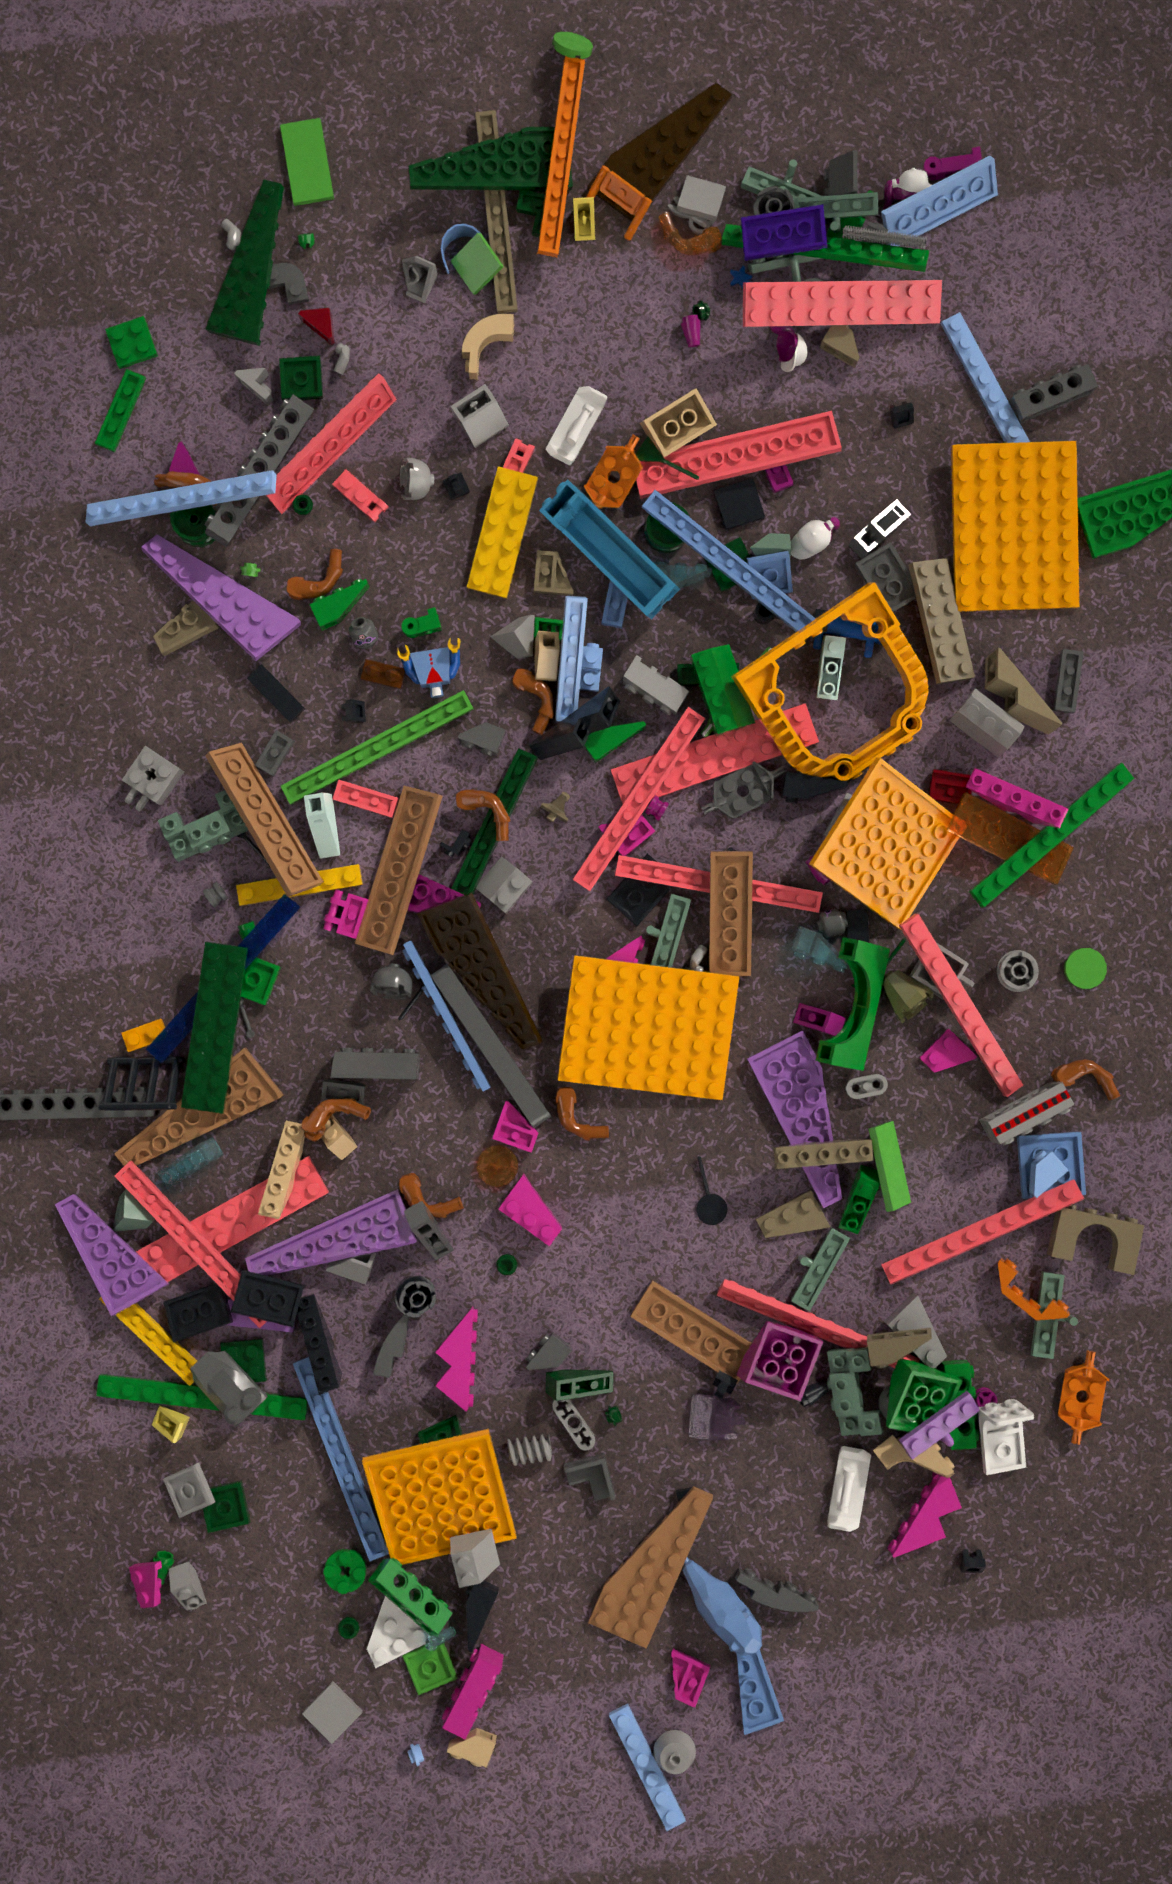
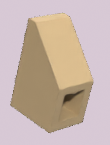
M538 631L533 644L535 679L556 681L560 652L559 632Z
M332 1115L325 1125L326 1130L321 1138L327 1148L343 1160L358 1146L350 1134Z
M479 1728L469 1731L466 1739L458 1736L450 1740L447 1752L456 1759L463 1758L470 1761L474 1766L487 1767L496 1744L497 1735Z

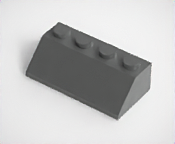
M340 1048V1052H334L331 1078L419 1079L420 1053H415V1049H403V1053H394V1049L382 1048V1052H373L374 1048H361V1052H353V1048Z

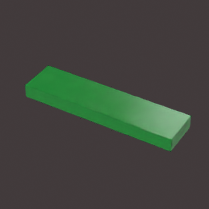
M126 369L96 438L95 445L115 453L147 379L145 376Z

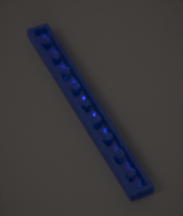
M286 893L238 945L248 947L245 970L301 908L290 896L287 897ZM198 991L146 1048L160 1063H163L191 1032Z

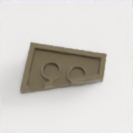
M192 601L190 604H186L181 609L182 611L174 619H170L153 637L162 655L166 656L218 629L217 623Z
M811 1190L756 1218L765 1238L830 1228Z

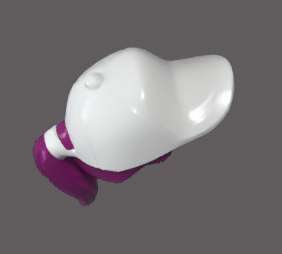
M912 168L905 171L899 179L887 181L884 187L885 204L883 210L889 208L894 199H906L932 186V184L928 183L927 173L923 170Z
M769 326L773 333L778 334L776 348L779 354V361H781V369L785 372H791L795 366L801 365L806 360L807 345L804 339L798 333H794L790 326Z
M832 517L826 522L812 520L805 524L791 540V555L797 559H807L824 550L831 542L833 529L840 527L839 519Z

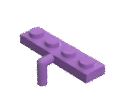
M966 1391L907 1433L899 1441L912 1460L939 1440L951 1447L954 1444V1440L949 1433L979 1412L980 1409L971 1394Z

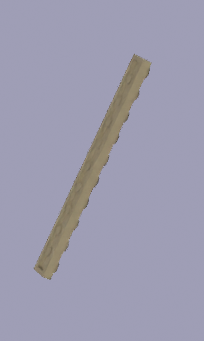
M496 110L475 112L478 141L482 142L488 139L494 140L499 138ZM484 190L490 247L504 266L494 276L497 314L518 312L505 191Z

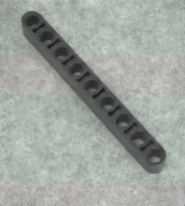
M448 963L430 976L531 1125L536 1128L552 1117L526 1077L523 1076L513 1058L510 1057L509 1052L498 1039L492 1027L487 1023L479 1008L476 1007L475 1002L464 989L458 977L448 966Z

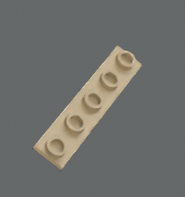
M285 1122L258 1215L279 1219L293 1190L295 1171L302 1158L305 1136L300 1123Z

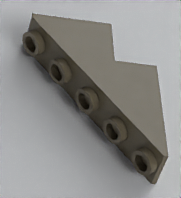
M997 648L986 658L985 689L1005 698V712L1017 721L1046 734H1051L1062 725L1059 718L1001 648Z
M872 1139L805 1142L774 1147L775 1169L873 1161Z

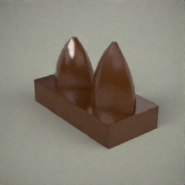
M365 659L361 680L401 690L405 670L401 667Z

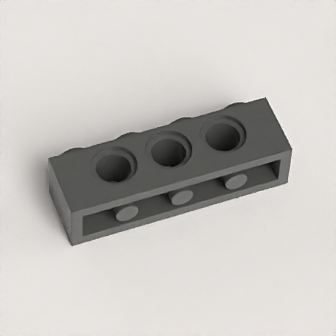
M1079 364L1072 367L1068 373H1057L1047 382L1042 380L1033 384L1032 388L1028 390L1023 388L1014 392L1009 404L1021 424L1093 393L1098 384L1089 364L1082 367ZM1067 382H1072L1075 388L1069 387ZM1048 390H1054L1056 396L1051 395ZM1030 397L1035 398L1038 404L1032 403Z

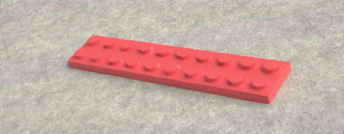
M942 280L743 282V327L940 323Z
M832 411L682 446L668 456L663 457L699 476V480L662 462L640 461L643 469L637 477L636 483L640 499L648 498L654 490L660 494L840 452L842 447Z
M806 703L783 711L805 747L819 743ZM758 719L755 720L754 724L719 736L714 734L690 742L655 795L662 797L738 771L741 768L752 765L754 761L761 763L782 756V753L761 720ZM656 754L611 769L622 805Z
M310 1156L299 1162L295 1171L293 1190L279 1219L258 1215L268 1179L190 1222L221 1253L326 1195L329 1191ZM170 1234L136 1251L167 1282L199 1265Z

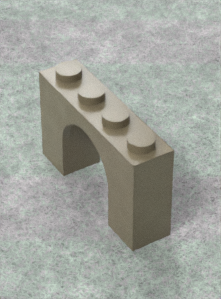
M1076 1205L1068 1206L1055 1213L1047 1255L1072 1261L1080 1232L1089 1225L1101 1224L1108 1229L1113 1242L1108 1268L1113 1271L1134 1275L1144 1225L1138 1224V1219L1125 1217V1220L1117 1219L1118 1215L1105 1212L1103 1216L1097 1214V1210L1086 1207L1084 1211L1076 1210Z

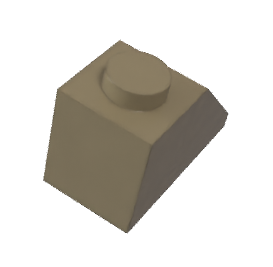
M831 325L821 342L820 348L855 368L859 361V354L853 331L849 329L848 325Z

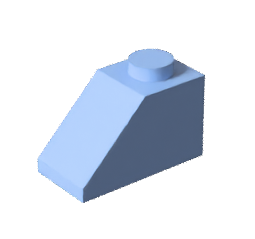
M1050 1150L1038 1152L1034 1156L1035 1160L1031 1163L1029 1194L1035 1198L1039 1197L1069 1171Z

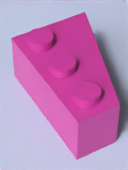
M523 1173L500 1205L499 1210L550 1247L562 1230V1226Z

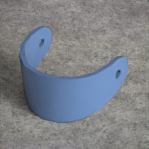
M464 223L456 224L444 234L441 243V254L447 275L449 270L444 259L445 249L456 238L465 236L473 238L477 233H480L475 227Z

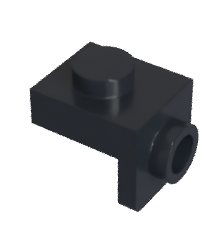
M462 829L452 847L441 842L439 846L443 848L442 852L452 858L454 855L459 857L462 850L466 851L471 843V839H469L470 833Z

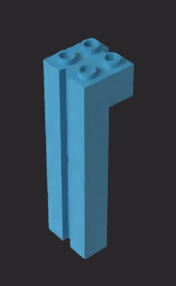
M568 479L560 483L556 488L557 494L552 499L550 497L542 503V508L539 511L652 620L663 608L662 606L680 588Z

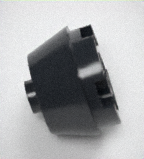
M408 1276L399 1282L395 1294V1303L400 1312L410 1317H421V1314L433 1308L436 1301V1291L429 1279L421 1276Z

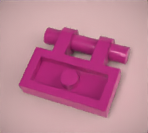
M335 889L334 895L329 901L331 905L328 914H325L324 917L325 924L323 929L331 931L334 923L338 925L336 933L356 939L369 899L348 893L347 899L344 901L341 900L343 891ZM342 906L344 909L341 918H336L338 907Z

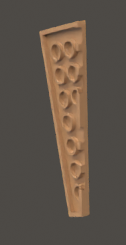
M243 1048L232 1057L225 1111L223 1114L181 1108V1099L177 1102L176 1110H167L114 1154L123 1166L129 1161H132L136 1166L280 1099L284 1094L248 1049Z

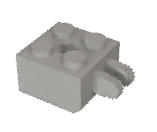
M144 746L122 779V781L132 787L125 798V802L130 804L140 792L143 796L136 804V810L141 811L149 799L162 805L184 774V771L147 746ZM151 773L156 775L155 779L150 777Z
M937 943L957 978L966 986L973 987L975 983L963 975L969 964ZM919 959L909 976L929 987L936 996L944 1000Z

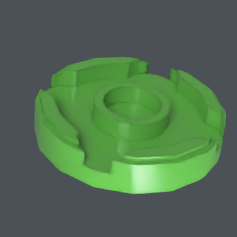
M558 32L553 36L552 45L554 49L564 56L575 58L576 55H581L580 58L585 59L592 54V43L581 35L571 32Z
M1080 948L1073 951L1066 959L1064 973L1067 980L1077 988L1091 989L1098 986L1104 980L1107 973V964L1104 957L1098 951L1091 948Z

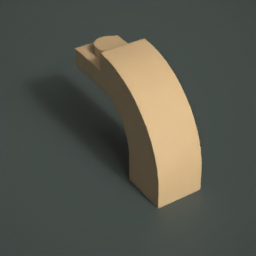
M514 314L488 316L477 322L470 329L462 346L463 359H466L465 372H469L470 379L478 380L479 357L485 346L495 341L513 342Z

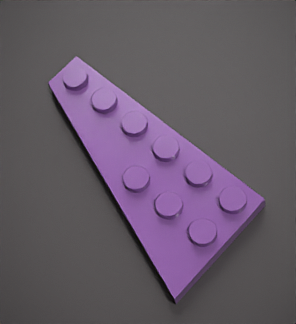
M73 1194L55 1204L111 1316L118 1314L169 1285L158 1272L77 1195Z

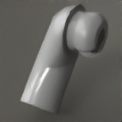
M225 219L221 223V227L228 232L226 245L229 249L236 250L240 243L241 231L231 221Z
M339 343L336 346L335 352L340 354L334 371L343 375L349 362L350 348Z
M699 945L691 956L689 970H704L702 966H699V963L708 951L705 946Z

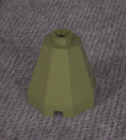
M891 970L884 976L883 988L896 1018L901 1023L905 1022L904 1017L909 1020L927 1006L925 1002L927 998L930 1001L934 998V993L929 987L899 970L895 972Z

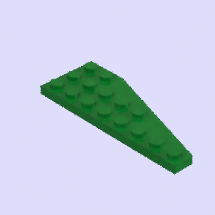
M1172 469L1077 498L1078 516L1092 559L1134 546L1172 518Z

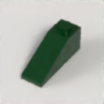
M564 1369L546 1372L545 1392L555 1401L613 1392V1371Z

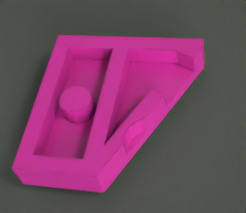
M643 815L640 816L618 849L621 856H627L655 833V830ZM610 823L598 826L603 834Z
M505 1101L492 1139L532 1153L539 1132L509 1101Z

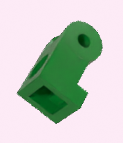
M435 607L427 609L429 615L416 619L412 617L404 619L401 625L404 634L409 638H416L442 631Z

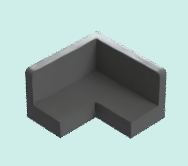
M605 1453L564 1463V1472L567 1475L569 1486L590 1480L595 1501L611 1497V1501L616 1500Z

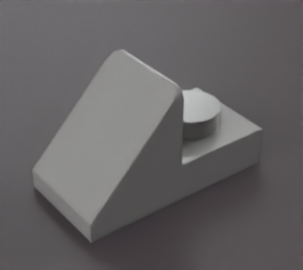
M266 368L237 370L234 373L237 380L269 406L274 400L271 395L272 391L267 385L262 383L269 375Z

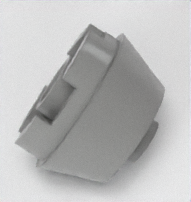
M1010 951L998 963V979L1008 990L1014 992L1028 990L1035 984L1038 978L1039 969L1037 962L1032 955L1025 951Z
M666 1731L657 1739L654 1745V1758L659 1767L671 1774H680L686 1771L694 1762L696 1756L695 1744L691 1737L683 1731Z

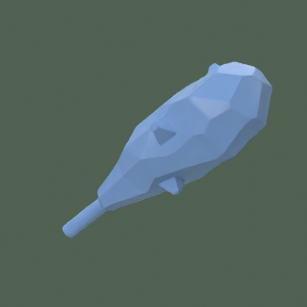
M687 1557L682 1571L690 1586L700 1615L709 1627L725 1641L731 1652L740 1655L755 1654L762 1647L761 1626L750 1609L739 1599L736 1592L727 1582L713 1577Z

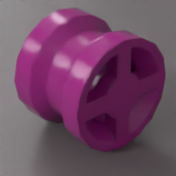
M655 795L645 813L653 815L659 821L669 803L660 801L659 797Z
M981 1387L976 1390V1399L974 1401L978 1407H983L987 1403L997 1404V1396L990 1389Z

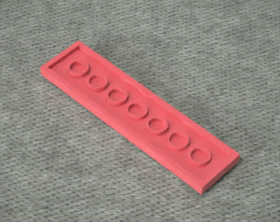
M378 373L277 474L276 493L265 496L281 514L292 505L296 496L303 494L397 400L383 376Z

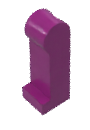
M973 147L970 154L940 159L929 157L925 160L922 170L927 173V176H930V180L945 179L982 160L980 147Z

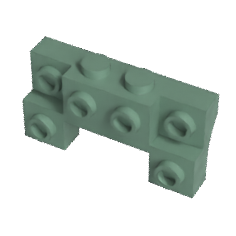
M225 790L215 794L220 810L184 825L180 814L177 812L158 820L163 835L170 845L174 858L178 862L199 852H208L212 849L211 847L217 844L228 843L231 840L230 838L248 831L247 826Z
M868 1347L837 1348L827 1351L830 1367L827 1385L828 1389L832 1390L831 1408L836 1412V1417L839 1419L841 1436L861 1434V1436L879 1435L884 1431L880 1424V1410L864 1411L858 1372L871 1371L873 1368L869 1360Z

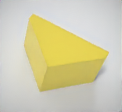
M594 197L573 198L575 241L595 240Z
M159 1405L152 1426L172 1443H176L182 1437L190 1417Z

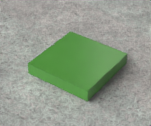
M477 233L451 260V263L472 294H477L504 267L481 233Z
M442 1637L402 1655L418 1695L458 1679Z

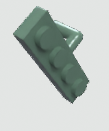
M796 160L789 161L784 180L748 167L741 184L742 189L757 195L767 187L778 186V188H785L793 196L794 204L795 198L821 196L791 184L797 167Z
M878 192L795 198V209L823 204L825 219H832L830 228L834 233L840 231V218L878 216Z
M792 254L780 255L767 260L765 258L755 259L753 263L748 264V269L750 273L754 274L791 266L793 282H801L799 264L822 258Z
M671 894L661 930L653 926L646 928L648 935L658 937L651 965L672 968L691 899Z
M831 1227L813 1260L805 1255H799L798 1261L803 1266H807L808 1269L791 1298L793 1303L810 1312L850 1238Z
M1042 1271L1037 1302L1041 1306L1040 1310L1042 1312L1052 1299L1055 1301L1061 1300L1065 1275ZM1069 1315L1067 1318L1035 1320L1030 1355L1053 1359L1058 1321L1067 1322L1075 1326L1078 1324V1319Z

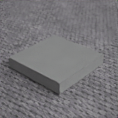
M687 175L676 211L716 222L726 186Z
M199 1463L163 1479L179 1518L215 1503Z
M334 1681L302 1712V1715L331 1744L362 1714V1710Z

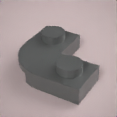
M290 263L274 264L272 266L269 289L285 286L289 305L309 301L305 278L301 270Z

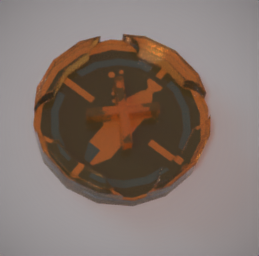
M493 1145L486 1148L480 1154L477 1161L479 1177L486 1184L495 1187L509 1184L518 1172L516 1155L511 1149L503 1145Z

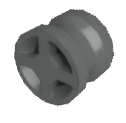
M217 881L213 883L210 889L206 888L203 890L205 897L214 908L218 906L220 901L229 898Z

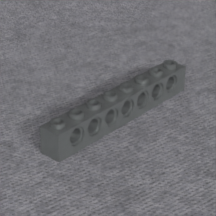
M292 395L290 400L285 398L279 408L282 410L279 417L274 415L269 423V426L272 428L268 433L263 432L258 440L261 445L258 449H252L248 456L250 462L247 466L243 464L237 475L244 476L257 473L254 471L253 466H259L263 472L272 470L275 472L314 409L295 395ZM285 417H291L294 423H288ZM280 433L284 440H278L274 434ZM264 450H270L273 453V456L269 457L265 455ZM258 497L239 500L241 502L240 507L234 506L231 501L218 503L215 507L218 512L215 516L210 515L204 524L207 526L205 534L227 547ZM221 516L229 517L231 523L226 524L222 522Z
M118 1087L116 1092H113L112 1097L115 1098L116 1102H124L126 1087ZM137 1087V1091H134L133 1097L137 1099V1102H145L147 1087ZM75 1088L73 1093H66V1089H53V1093H45V1089H32V1093L25 1094V1090H11V1094H4V1090H0V1120L156 1116V1110H99L98 1106L99 1103L103 1102L105 1088H95V1092H87V1088ZM156 1091L154 1096V1102H156ZM90 1097H92L95 1100V1106L93 1108H90L87 1105V1101ZM48 1098L53 1101L51 1109L46 1107V1100ZM68 1098H72L74 1101L72 1109L67 1107L66 1102ZM6 1099H8L11 1102V1108L9 1110H7L4 1107V1102ZM27 1099L32 1101V1108L30 1110L25 1107Z

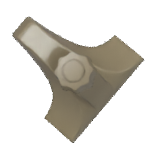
M562 792L555 801L541 804L540 807L549 812L548 820L554 822L557 817L565 823L568 822L564 806L570 798L569 794Z

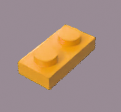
M162 1019L121 1033L128 1052L169 1038Z

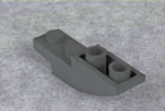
M738 1568L735 1574L736 1581L751 1589L749 1592L751 1599L763 1605L792 1612L817 1611L819 1608L815 1600L816 1597L807 1591L803 1594L797 1590L798 1587L789 1581H786V1583L779 1581L775 1588L773 1582L766 1578L762 1581L756 1577L755 1572L748 1568H745V1570Z

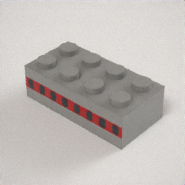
M1051 1081L979 1119L990 1141L1003 1144L1004 1146L1013 1142V1137L1019 1134L1023 1136L1032 1132V1127L1037 1124L1042 1126L1049 1123L1054 1115L1058 1114L1061 1116L1070 1111L1069 1108L1074 1103L1063 1082Z

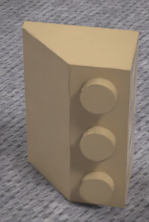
M697 388L640 423L646 435L649 436L663 457L668 456L717 425Z

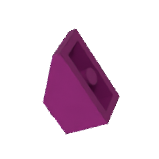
M182 441L179 442L169 472H185L200 475L187 448Z
M799 1003L793 1023L836 1036L842 1030L846 1018L826 1010Z

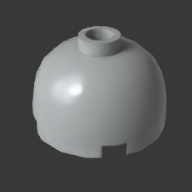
M404 458L403 461L406 464L405 466L401 465L400 487L404 486L405 495H401L403 500H419L428 494L430 487H433L434 475L430 473L429 467L422 460Z

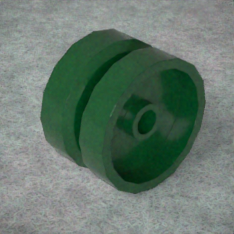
M671 502L682 512H684L687 516H689L688 512L682 506L674 502ZM650 514L648 515L644 525V537L647 544L653 550L660 553H671L677 551L685 544L670 530L665 529Z
M212 505L173 511L170 513V523L176 534L187 545L205 547L212 544L215 540L205 534L207 526L204 524L209 516H215L217 511Z

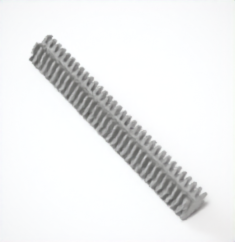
M847 225L843 230V238L846 237V239L851 237V240L856 238V240L860 241L861 239L862 241L864 239L867 242L868 240L869 242L874 240V243H878V241L881 243L882 241V244L883 242L884 244L887 242L890 245L895 243V246L900 244L903 247L904 245L905 247L910 245V248L913 245V248L918 246V249L920 247L925 249L927 236L924 239V236L919 237L918 235L916 237V235H912L911 237V234L906 236V234L903 235L902 233L901 235L899 233L898 235V232L897 234L896 232L890 234V231L885 233L882 230L880 233V230L875 232V229L872 232V229H868V231L867 228L862 230V228L859 229L858 227L857 229L855 227L854 229V226L853 228L850 226L849 229Z

